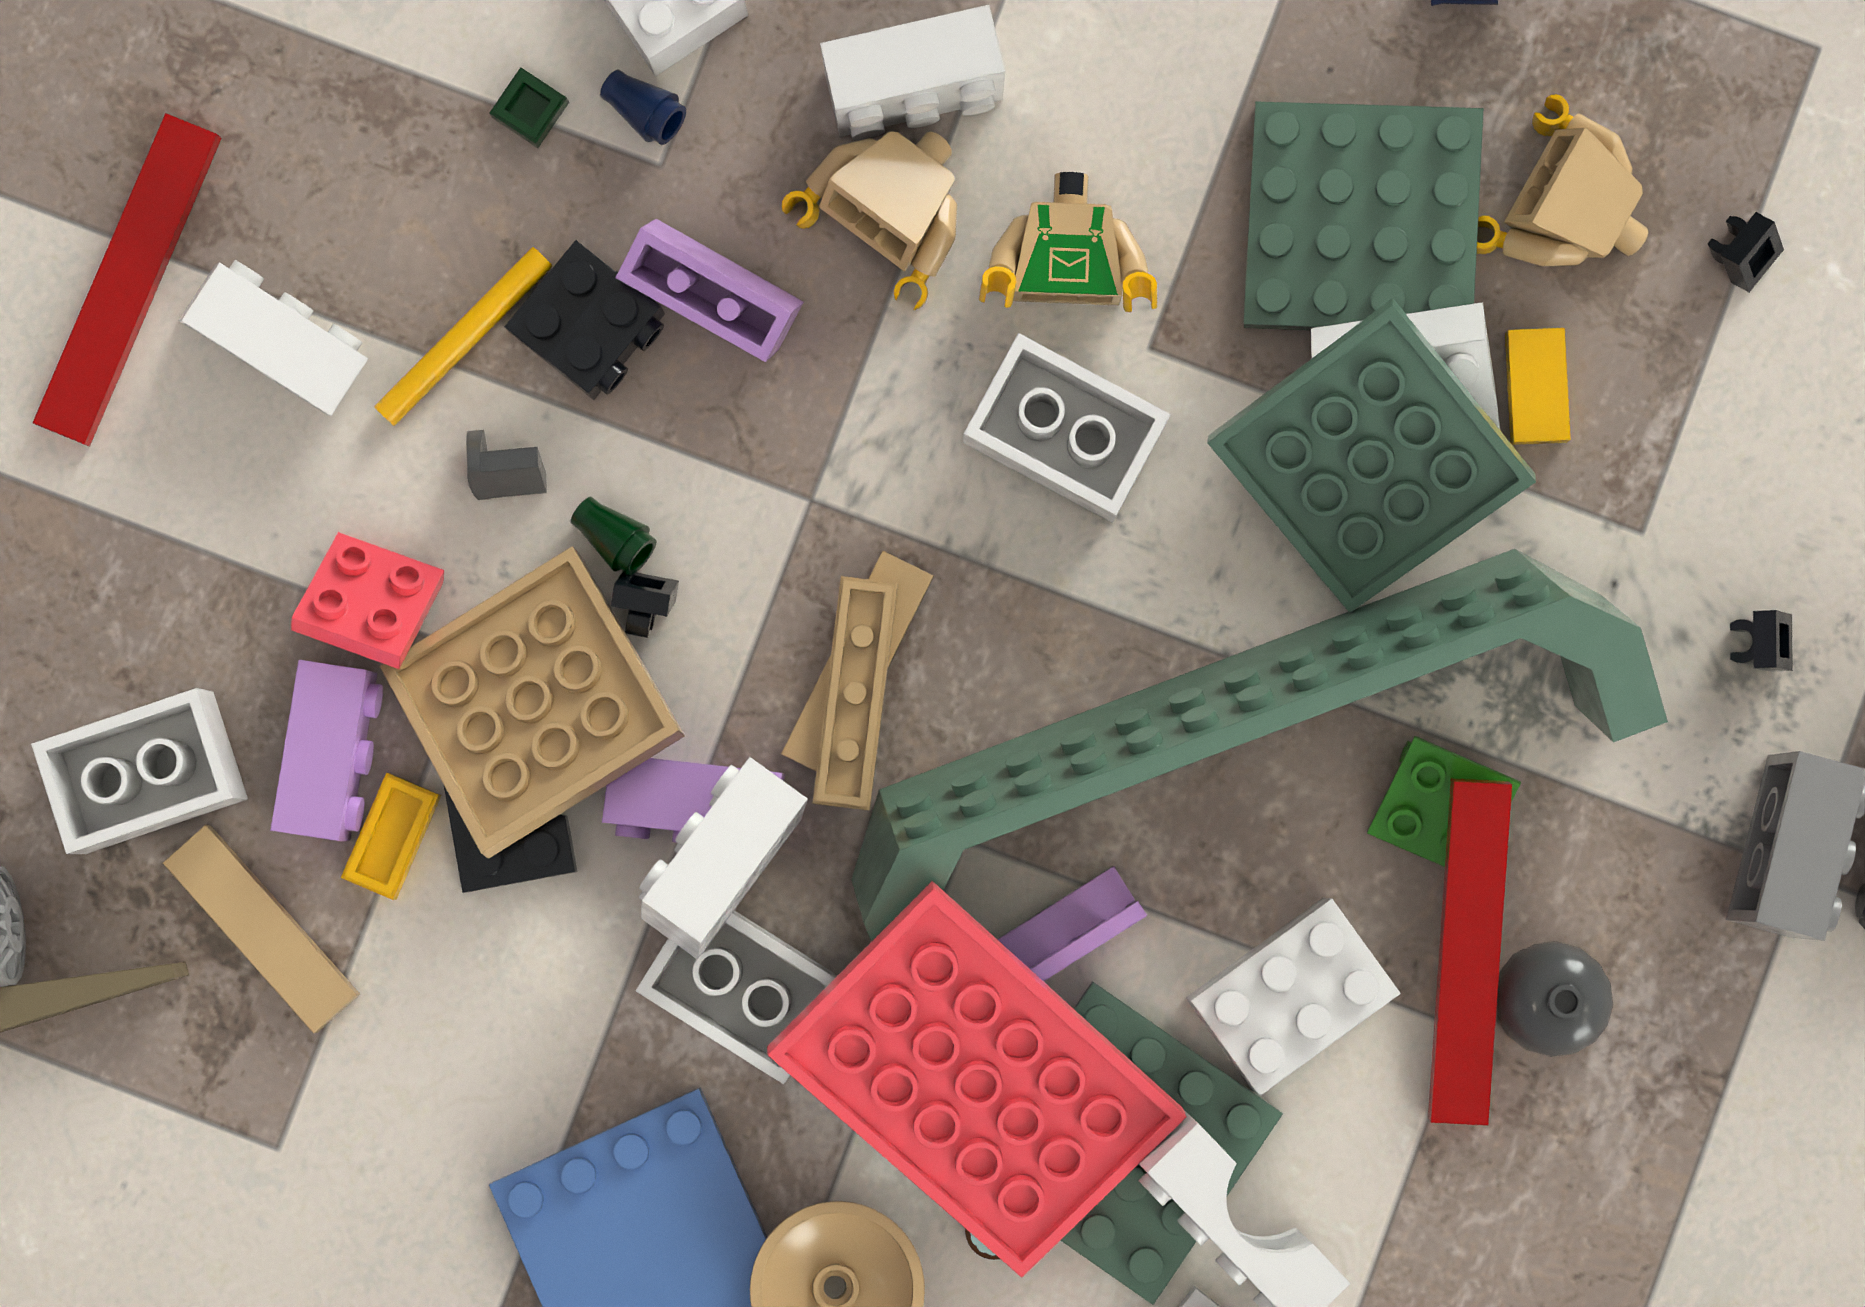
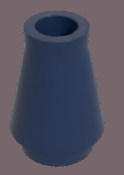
M619 69L613 71L606 78L600 91V97L608 102L646 142L656 141L660 145L668 143L677 134L686 116V107L679 103L677 94L628 76Z

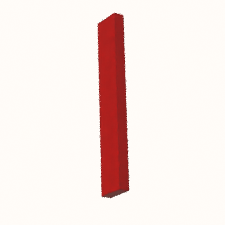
M165 113L32 422L33 424L90 447L222 138L218 134Z
M1451 778L1428 1119L1431 1123L1487 1126L1489 1124L1512 784L1509 781Z

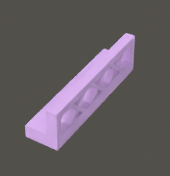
M1112 866L997 940L1042 981H1045L1145 918L1147 914L1139 901L1134 899L1115 867Z

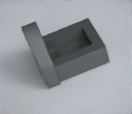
M484 430L467 431V479L469 487L477 500L547 493L546 471L538 447L487 451Z

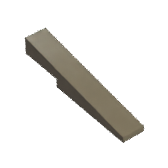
M186 962L0 987V1033L189 976Z

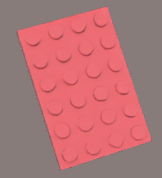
M933 881L767 1046V1055L1020 1277H1023L1186 1118L1184 1109Z

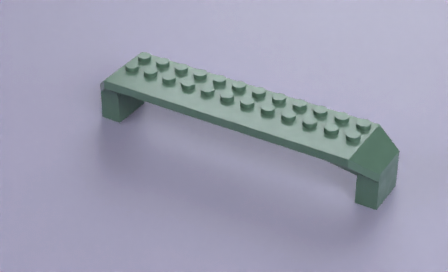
M1512 549L1364 605L1351 613H1343L879 789L851 878L863 923L870 941L872 942L931 881L944 890L963 850L1520 638L1560 655L1575 707L1613 743L1667 723L1668 720L1642 629L1599 593L1530 556Z

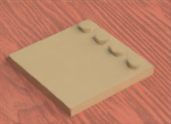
M573 546L411 646L400 669L386 664L380 666L478 849L488 859L685 737L581 555Z

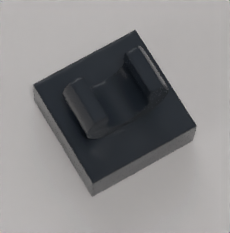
M1757 212L1754 213L1747 223L1740 217L1729 216L1726 220L1728 229L1731 234L1736 236L1730 244H1721L1712 238L1708 242L1713 258L1717 262L1724 264L1731 283L1749 293L1784 251L1775 222Z
M622 571L614 583L611 606L629 610L625 633L648 638L649 631L654 627L655 616L667 617L674 606L679 580L642 573H634L629 576Z
M1778 610L1753 611V621L1739 619L1730 623L1731 631H1747L1751 634L1753 640L1752 646L1748 651L1730 653V660L1742 664H1753L1755 669L1765 671H1793L1792 614Z

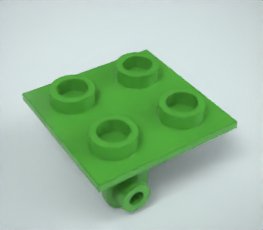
M1414 736L1412 742H1406L1399 758L1401 764L1372 820L1367 834L1445 867L1451 778L1509 781L1512 784L1511 802L1521 785V781Z

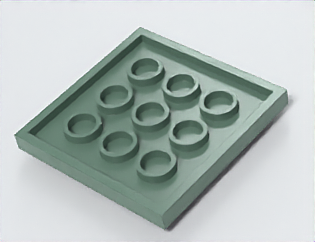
M1255 101L1244 328L1311 331V328L1362 321L1392 298L1405 314L1474 304L1484 108Z
M1393 298L1212 432L1207 440L1208 445L1349 613L1536 483V474Z
M1092 981L1073 1009L1173 1098L1237 1163L1229 1180L1228 1196L1283 1113ZM1138 1164L1060 1241L1154 1305L1196 1243V1240L1178 1223L1177 1220L1185 1213L1171 1198L1162 1206L1138 1181L1147 1173Z

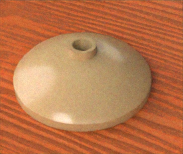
M828 1201L817 1203L800 1209L785 1218L763 1242L751 1272V1307H923L925 1281L923 1269L910 1239L896 1223L884 1214L854 1202ZM831 1276H839L845 1282L844 1292L838 1297H829L824 1292L825 1281Z

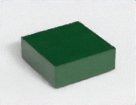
M520 67L489 114L494 120L539 148L569 104L567 97Z

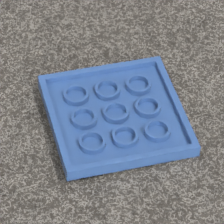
M701 1087L489 1184L542 1307H751V1272L757 1253L766 1240L767 1235Z

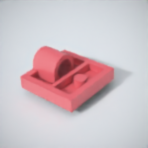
M338 532L292 616L291 630L400 669L443 585L444 570Z

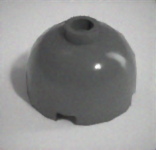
M1557 941L1533 944L1513 954L1499 972L1498 1017L1503 1024L1502 1027L1507 1036L1525 1050L1550 1057L1575 1054L1593 1044L1608 1026L1613 1008L1611 983L1599 962L1579 947Z

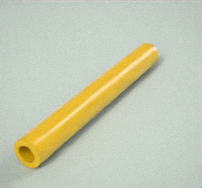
M532 247L386 393L374 408L395 426L553 267L552 264L536 248Z

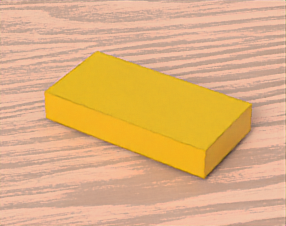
M1565 328L1507 330L1505 332L1510 443L1512 445L1567 443L1571 440Z
M386 772L341 878L389 899L397 900L442 795Z

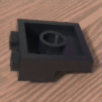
M575 240L504 327L586 395L595 400L601 391L608 395L620 384L628 372V368L624 363L637 348L645 351L657 339L664 328V324L660 320L665 313L662 307L652 298L616 279L618 271L615 272Z

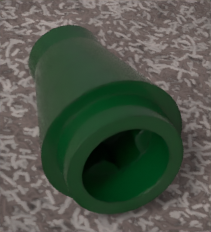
M588 497L582 501L572 514L570 523L581 531L614 572L622 570L629 576L633 575L648 561L656 547L657 541L649 534V526L600 504L593 497Z

